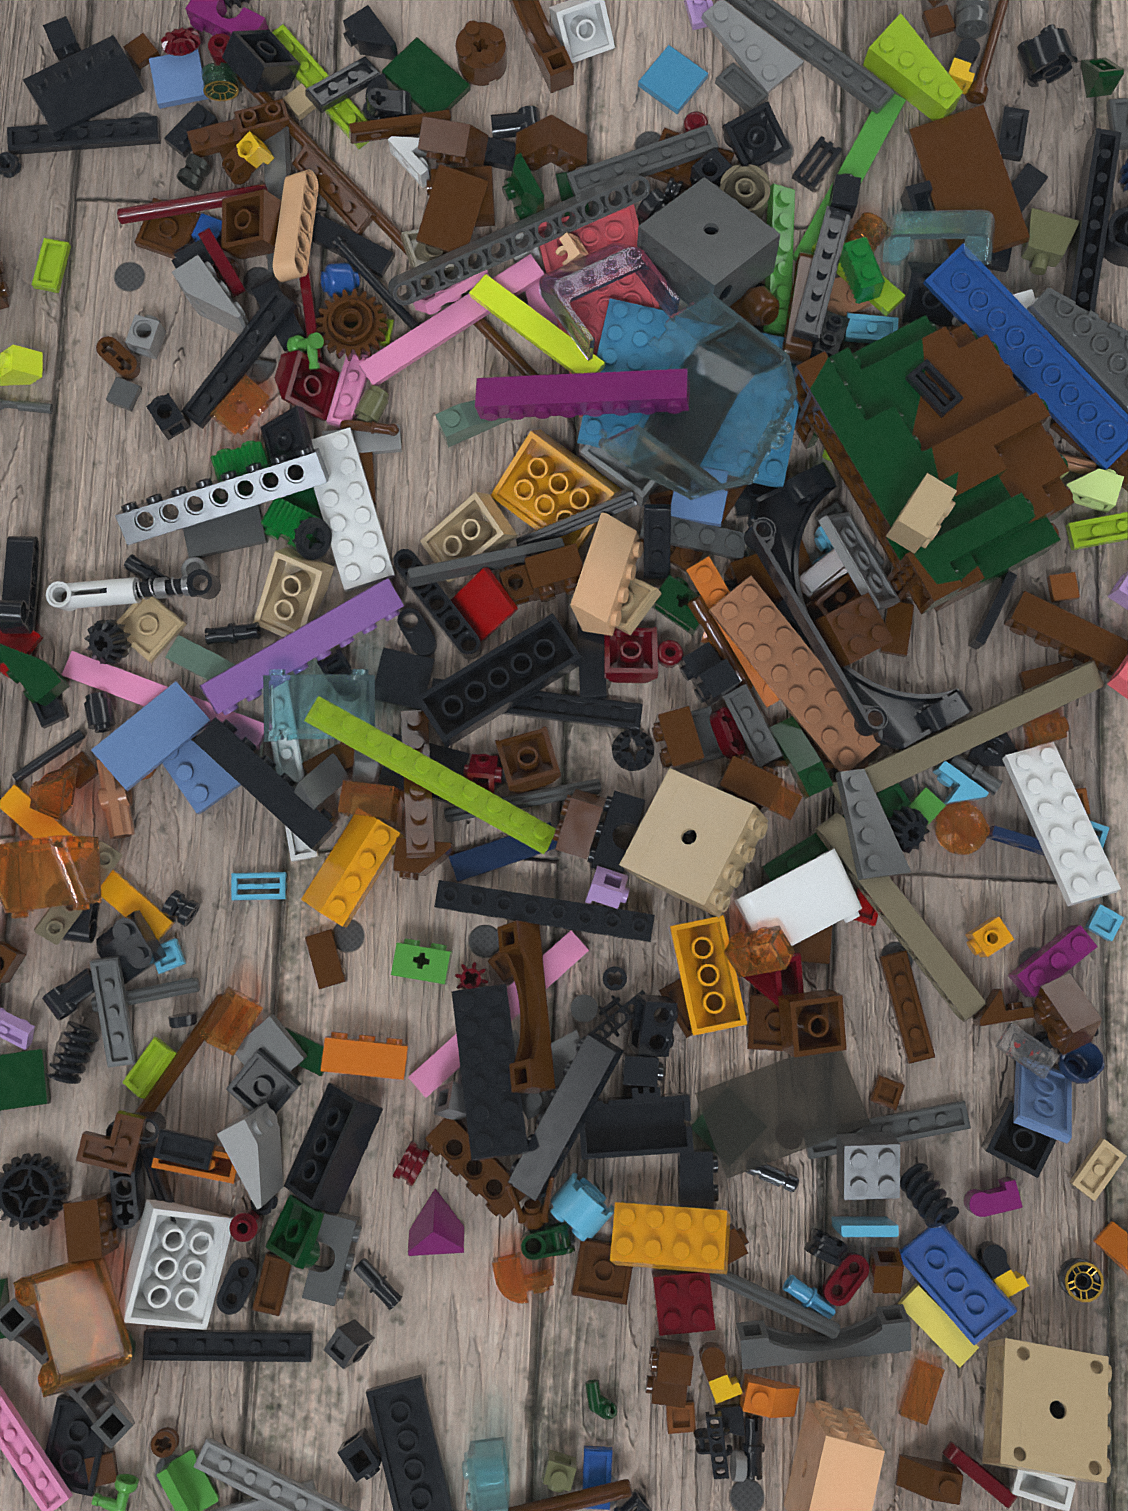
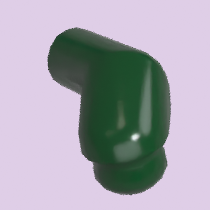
M599 1380L586 1381L585 1386L589 1409L605 1420L615 1418L618 1408L612 1401L601 1395Z

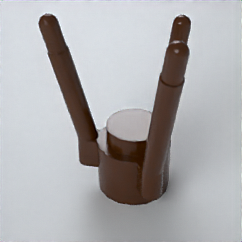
M554 1177L549 1178L544 1205L539 1200L534 1201L530 1198L524 1203L522 1209L511 1184L506 1185L516 1210L519 1224L523 1223L526 1228L533 1230L541 1228L549 1221L548 1212L554 1188Z

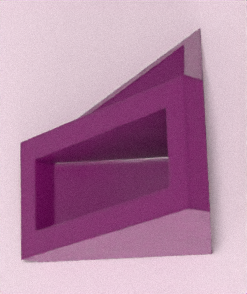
M436 1188L409 1229L408 1256L464 1253L465 1228Z

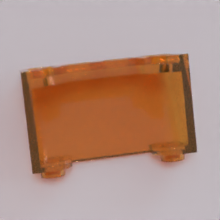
M58 835L0 844V903L5 914H11V919L28 918V913L34 912L37 909L73 906V911L89 910L90 904L102 903L99 838Z
M105 1257L67 1262L22 1277L13 1283L15 1297L22 1306L27 1307L35 1304L50 1360L41 1367L38 1374V1384L41 1387L43 1398L100 1381L130 1363L132 1347Z

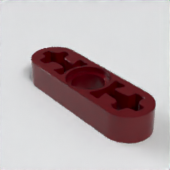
M210 228L198 233L199 238L202 240L233 296L236 297L245 292L240 279Z
M950 1441L942 1453L983 1489L1010 1509L1017 1499V1495L1012 1494L1005 1484L954 1442Z

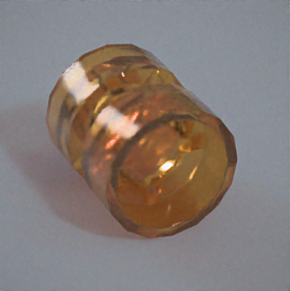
M864 212L854 224L853 229L849 231L844 242L847 243L867 237L874 254L877 246L887 236L889 229L879 216L870 212Z

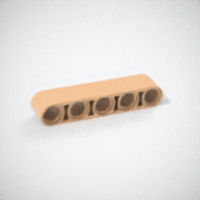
M310 169L289 175L284 180L273 258V271L280 282L304 277L308 272L319 189L318 179Z

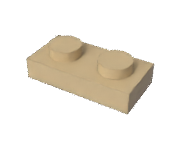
M1100 1138L1069 1183L1088 1198L1096 1201L1127 1156L1108 1141Z

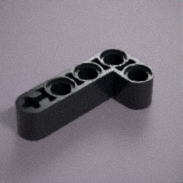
M8 536L2 600H0V630L4 634H32L39 565V541L36 536Z
M159 1112L134 1113L146 1116V1122H150L155 1126V1132H150L146 1127L144 1128L141 1144L153 1142L158 1138L160 1129L166 1128L165 1117ZM114 1121L108 1125L106 1136L111 1137ZM141 1145L135 1169L131 1175L109 1169L113 1220L121 1229L132 1228L141 1219L145 1207ZM122 1180L129 1181L132 1189L125 1188Z

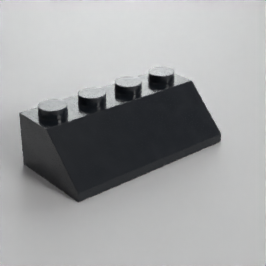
M114 35L23 79L33 101L54 136L145 92L125 52Z
M328 1083L284 1187L312 1208L338 1214L383 1108L362 1096Z

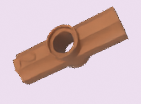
M96 760L101 785L98 791L99 802L102 810L106 813L110 839L126 838L135 835L130 806L133 804L131 789L127 792L100 760Z

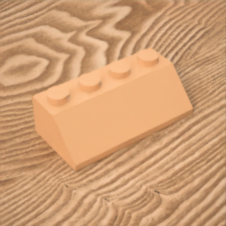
M601 513L570 606L582 631L613 636L615 627H618L621 621L622 605L628 600L630 580H634L636 575V562L642 556L643 542L640 541L636 530L607 513Z

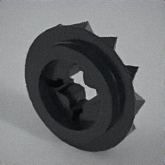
M308 517V519L300 521L299 527L294 529L295 539L292 540L296 546L295 551L303 558L309 560L321 558L329 550L332 541V534L328 524L316 517ZM306 534H313V537L318 542H310Z
M628 729L619 733L613 741L612 755L615 762L621 768L628 771H639L648 766L652 761L654 745L650 736L642 730ZM631 739H633L636 747H644V749L637 752L636 761H634L630 752H622V750L629 748Z

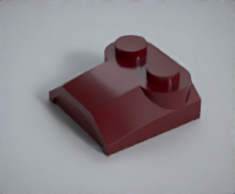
M657 627L636 628L631 635L615 628L613 636L604 635V678L614 683H648L657 679Z

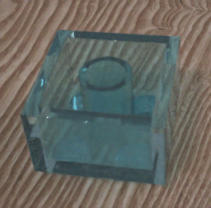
M504 1437L470 1441L469 1450L464 1452V1461H462L464 1480L469 1479L468 1491H466L467 1510L509 1511L511 1494Z

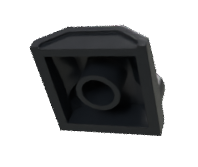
M768 101L722 126L724 141L733 149L741 166H749L750 164L759 167L790 149Z
M140 910L117 920L113 927L96 939L97 953L100 958L120 956L124 985L167 956Z

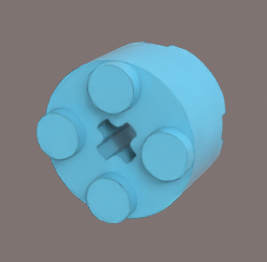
M573 1173L551 1198L553 1208L550 1212L560 1222L565 1220L573 1227V1234L581 1241H585L587 1237L593 1238L614 1214V1207L612 1204L609 1207L604 1204L606 1200L605 1195L584 1177L579 1181L576 1179L578 1174Z

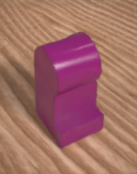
M1007 1176L998 1179L1000 1187L984 1191L979 1189L969 1190L964 1196L966 1209L976 1216L987 1217L1023 1208L1016 1180Z

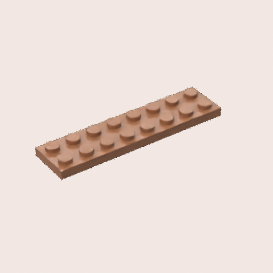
M748 576L708 610L828 761L835 767L837 772L851 770L881 745L876 742L873 735L868 737L862 736L855 730V719L821 662L752 576Z

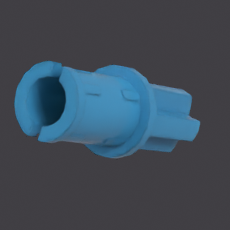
M793 1274L784 1282L783 1290L802 1302L801 1305L804 1308L809 1307L814 1312L829 1319L834 1316L836 1312L835 1305H832L827 1299L818 1294L815 1287L810 1288Z

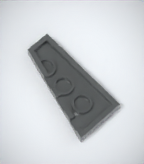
M865 769L840 771L835 774L858 880L910 873V867Z

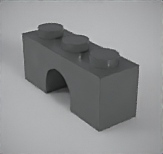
M325 1211L317 1241L325 1243L333 1249L335 1261L331 1266L323 1267L314 1264L309 1269L302 1295L303 1299L330 1306H335L339 1299H344L348 1282L344 1281L346 1270L351 1271L355 1254L351 1253L353 1242L358 1243L362 1231V1226L358 1225L360 1217L342 1212L337 1214Z

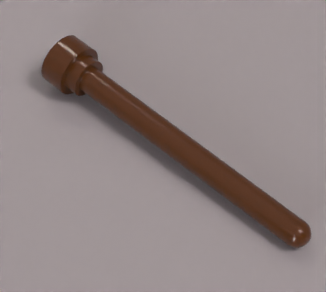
M1009 0L998 1L977 78L967 91L966 99L970 103L983 104L986 101L989 91L986 80Z

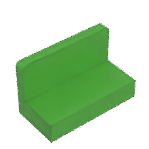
M194 1449L188 1450L164 1465L156 1475L175 1511H203L218 1502L220 1498L208 1474L193 1467L198 1458Z

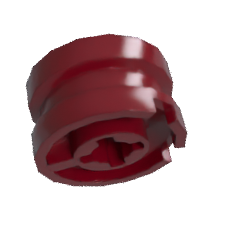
M411 1141L393 1177L398 1180L400 1178L406 1180V1184L412 1187L431 1151L427 1149L421 1150L418 1148V1144Z

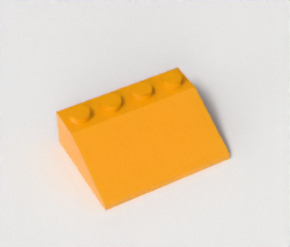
M538 429L530 431L491 493V497L537 530L617 497L623 490L548 434ZM598 522L559 538L563 539L564 546L576 543L579 550L597 527Z

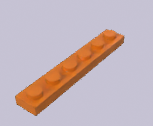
M709 556L686 569L708 609L730 592ZM718 624L766 708L779 701V698Z

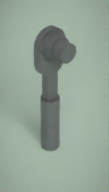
M0 398V410L11 408L18 409V411L52 414L53 405L51 403L21 400L16 402Z

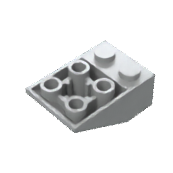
M197 255L172 271L184 295L199 315L240 335L249 323L245 317L246 314L238 302H234L230 296V291L223 281H219L215 270L208 261L203 263Z

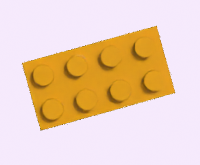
M615 1202L610 1261L620 1266L727 1274L730 1214L727 1210Z

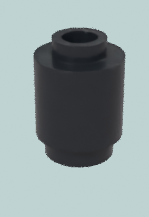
M106 692L86 695L84 708L88 728L95 730V733L110 731L111 727L116 724L111 699L108 698Z

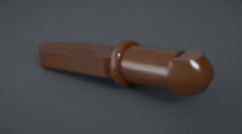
M344 420L340 423L341 429L351 428L353 431L396 436L399 433L398 426L392 423L383 424L375 423V421L370 423L356 420Z

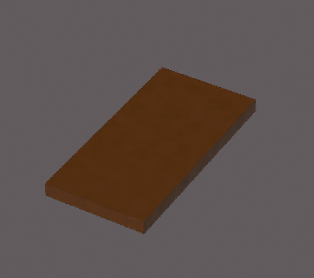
M984 104L909 129V137L924 181L930 180L933 188L930 200L949 256L962 244L977 258L1029 242L1030 236Z

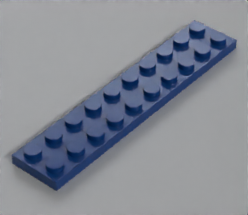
M964 244L951 254L923 282L962 325L967 323L970 330L974 331L978 338L987 334L990 340L996 343L1000 357L1004 363L1010 366L1013 372V378L1030 395L1037 392L1040 399L1045 400L1050 416L1101 469L1106 470L1128 449V414Z

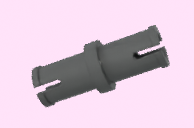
M959 755L952 757L949 762L993 796L1003 782L982 770L983 766L979 764L974 765Z

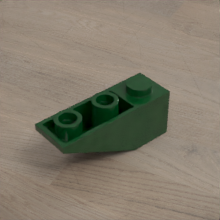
M0 644V664L4 663L9 670L6 673L16 684L20 682L25 688L23 694L33 704L38 702L43 706H47L70 687L67 681L51 664Z

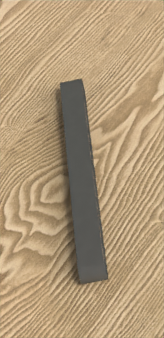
M636 172L625 173L403 272L390 280L388 291L400 305L405 306L557 239L566 232L570 233L645 199L649 194L650 184L646 178ZM638 180V188L632 192V184ZM612 191H616L614 200L608 202L609 194ZM592 201V209L585 213L586 204ZM569 211L570 217L568 221L562 223L561 218L563 214ZM546 222L547 227L545 231L538 233L539 225ZM523 232L524 237L522 241L515 244L516 235ZM500 243V250L495 254H491L492 246ZM476 253L477 260L473 264H468L469 256ZM449 264H454L452 273L445 275V267ZM424 275L431 276L429 283L420 285L421 278ZM402 285H406V293L400 296L397 295V289Z

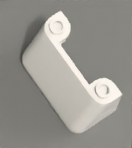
M835 849L817 856L816 859L810 860L734 900L765 959L786 955L785 949L844 919L845 923L854 920L860 916L858 911L862 909Z

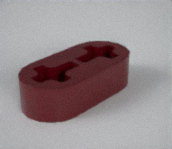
M723 707L711 713L710 724L722 754L729 759L743 754L746 747L745 741L730 710L727 707Z

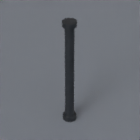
M342 235L333 240L331 247L335 251L338 250L411 330L422 324V322H417L403 305L398 304L382 282L347 246L346 240Z

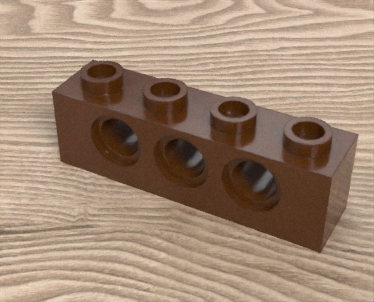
M443 1118L426 1136L425 1139L428 1141L426 1147L436 1157L441 1155L448 1162L446 1167L456 1177L460 1174L467 1181L465 1185L476 1197L480 1194L487 1201L485 1206L496 1217L500 1214L505 1218L514 1209L506 1189V1185L510 1184L508 1181L512 1173L497 1158L479 1160L483 1166L482 1171L479 1173L470 1172L467 1166L471 1160L468 1129L458 1119ZM453 1139L459 1140L463 1146L462 1152L458 1154L452 1153L448 1149V1142ZM492 1179L499 1180L502 1183L503 1189L498 1193H492L487 1187L488 1181ZM512 1186L518 1202H520L526 1194Z

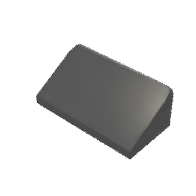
M332 753L298 782L294 793L315 810L349 780V776L336 755Z

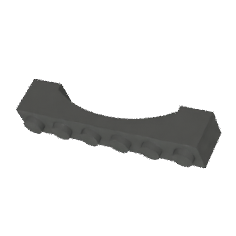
M903 1304L875 1307V1313L853 1325L841 1328L836 1339L822 1333H795L778 1330L765 1325L764 1320L736 1323L738 1352L743 1370L911 1351L910 1320Z

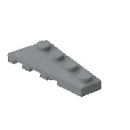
M725 0L717 1L701 17L746 74L767 94L798 70L804 63L796 54Z

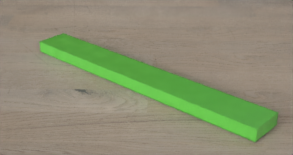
M894 94V97L878 114L871 111L838 174H852L854 177H860L861 183L863 182L902 110L906 99ZM832 185L793 254L794 261H797L799 252L814 255L811 251L812 246L818 240L827 205L829 206Z

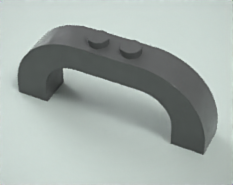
M13 1298L0 1311V1331L10 1342H18L41 1363L82 1407L93 1423L90 1428L111 1449L135 1424L133 1416L121 1399L68 1341L26 1302L19 1298Z

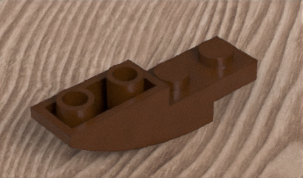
M283 99L235 111L236 119L187 131L193 154L201 158L220 152L223 159L249 131L261 141H266L290 123Z

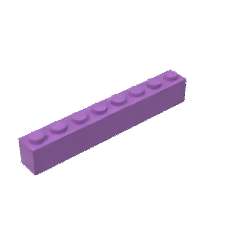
M388 578L384 579L202 683L199 687L215 713L223 712L224 715H227L239 708L237 703L246 698L249 702L262 695L260 689L270 684L271 688H274L284 682V675L291 671L296 675L309 667L308 661L315 657L320 661L332 654L330 649L339 644L342 648L355 640L353 635L362 631L363 634H366L377 628V621L383 618L389 621L400 614L398 609L404 605Z

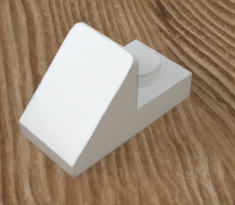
M391 136L388 139L391 154L418 184L424 188L427 185L426 180L430 179V168L423 159L426 153L418 149L419 138Z

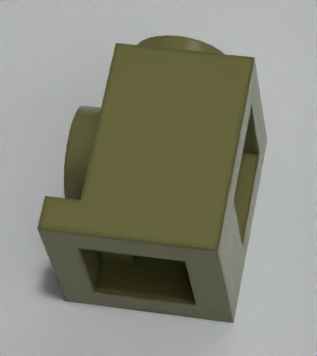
M549 1449L542 1475L543 1484H546L548 1489L561 1493L563 1490L570 1492L577 1469L576 1457Z

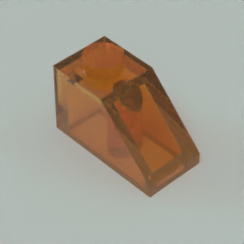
M70 764L46 773L39 781H35L29 790V796H31L30 808L60 820L74 803L78 765Z

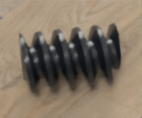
M68 1021L67 1024L73 1028V1031H64L63 1034L69 1041L58 1043L65 1050L64 1052L54 1053L60 1060L59 1063L50 1062L49 1064L55 1070V1073L45 1074L49 1078L62 1083L78 1084L81 1082V1077L77 1073H84L86 1071V1067L82 1063L90 1061V1056L86 1053H92L95 1050V1047L90 1042H98L99 1036L94 1030L84 1025Z
M925 1163L913 1165L900 1179L901 1190L905 1192L906 1197L912 1202V1206L918 1210L919 1216L924 1219L925 1224L929 1228H939L947 1225L958 1216V1207L952 1206L953 1200L950 1197H946L947 1192L945 1189L940 1188V1182L933 1180L934 1174L931 1171H927L928 1166Z

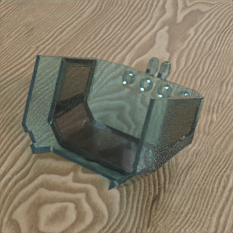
M709 292L673 314L664 324V327L667 329L658 339L654 336L648 343L650 347L671 362L669 369H688L690 380L689 411H682L677 414L668 412H655L651 415L643 414L638 424L614 436L603 428L599 430V435L602 438L599 440L598 446L627 468L690 500L752 484L759 475V466L769 456L770 448L777 450L783 446L785 440L779 435L785 436L790 433L792 426L784 419L794 409L793 402L798 395L790 356Z

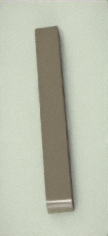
M836 812L815 829L818 837L828 850H836L848 876L901 945L907 950L908 954L955 1015L965 1022L983 1008L986 1002L892 879L888 876L858 880L844 817Z

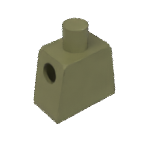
M1032 208L1024 220L1030 238L1029 242L1022 244L1021 257L1032 261L1030 271L1033 274L1044 275L1047 266L1056 267L1062 259L1079 221Z

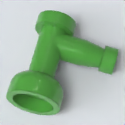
M315 332L310 334L308 338L299 335L290 337L287 342L288 351L299 350L305 354L307 353L310 362L309 370L320 369L317 349L321 348L324 344L322 335Z
M131 1474L117 1475L115 1480V1489L118 1491L117 1499L95 1493L91 1504L109 1511H125L129 1495L137 1489L139 1479Z

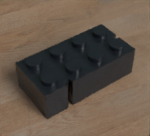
M687 1092L661 1094L660 1098L634 1100L632 1096L608 1097V1103H603V1099L598 1098L580 1131L581 1159L694 1152L692 1126L690 1123H684V1119L685 1121H691L690 1095Z

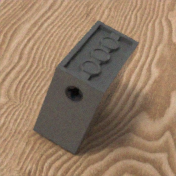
M704 177L638 226L637 252L647 256L677 297L711 322L744 296L747 290L754 288L774 272L781 234L758 218L756 214L738 203L736 199L722 191L716 184H713Z

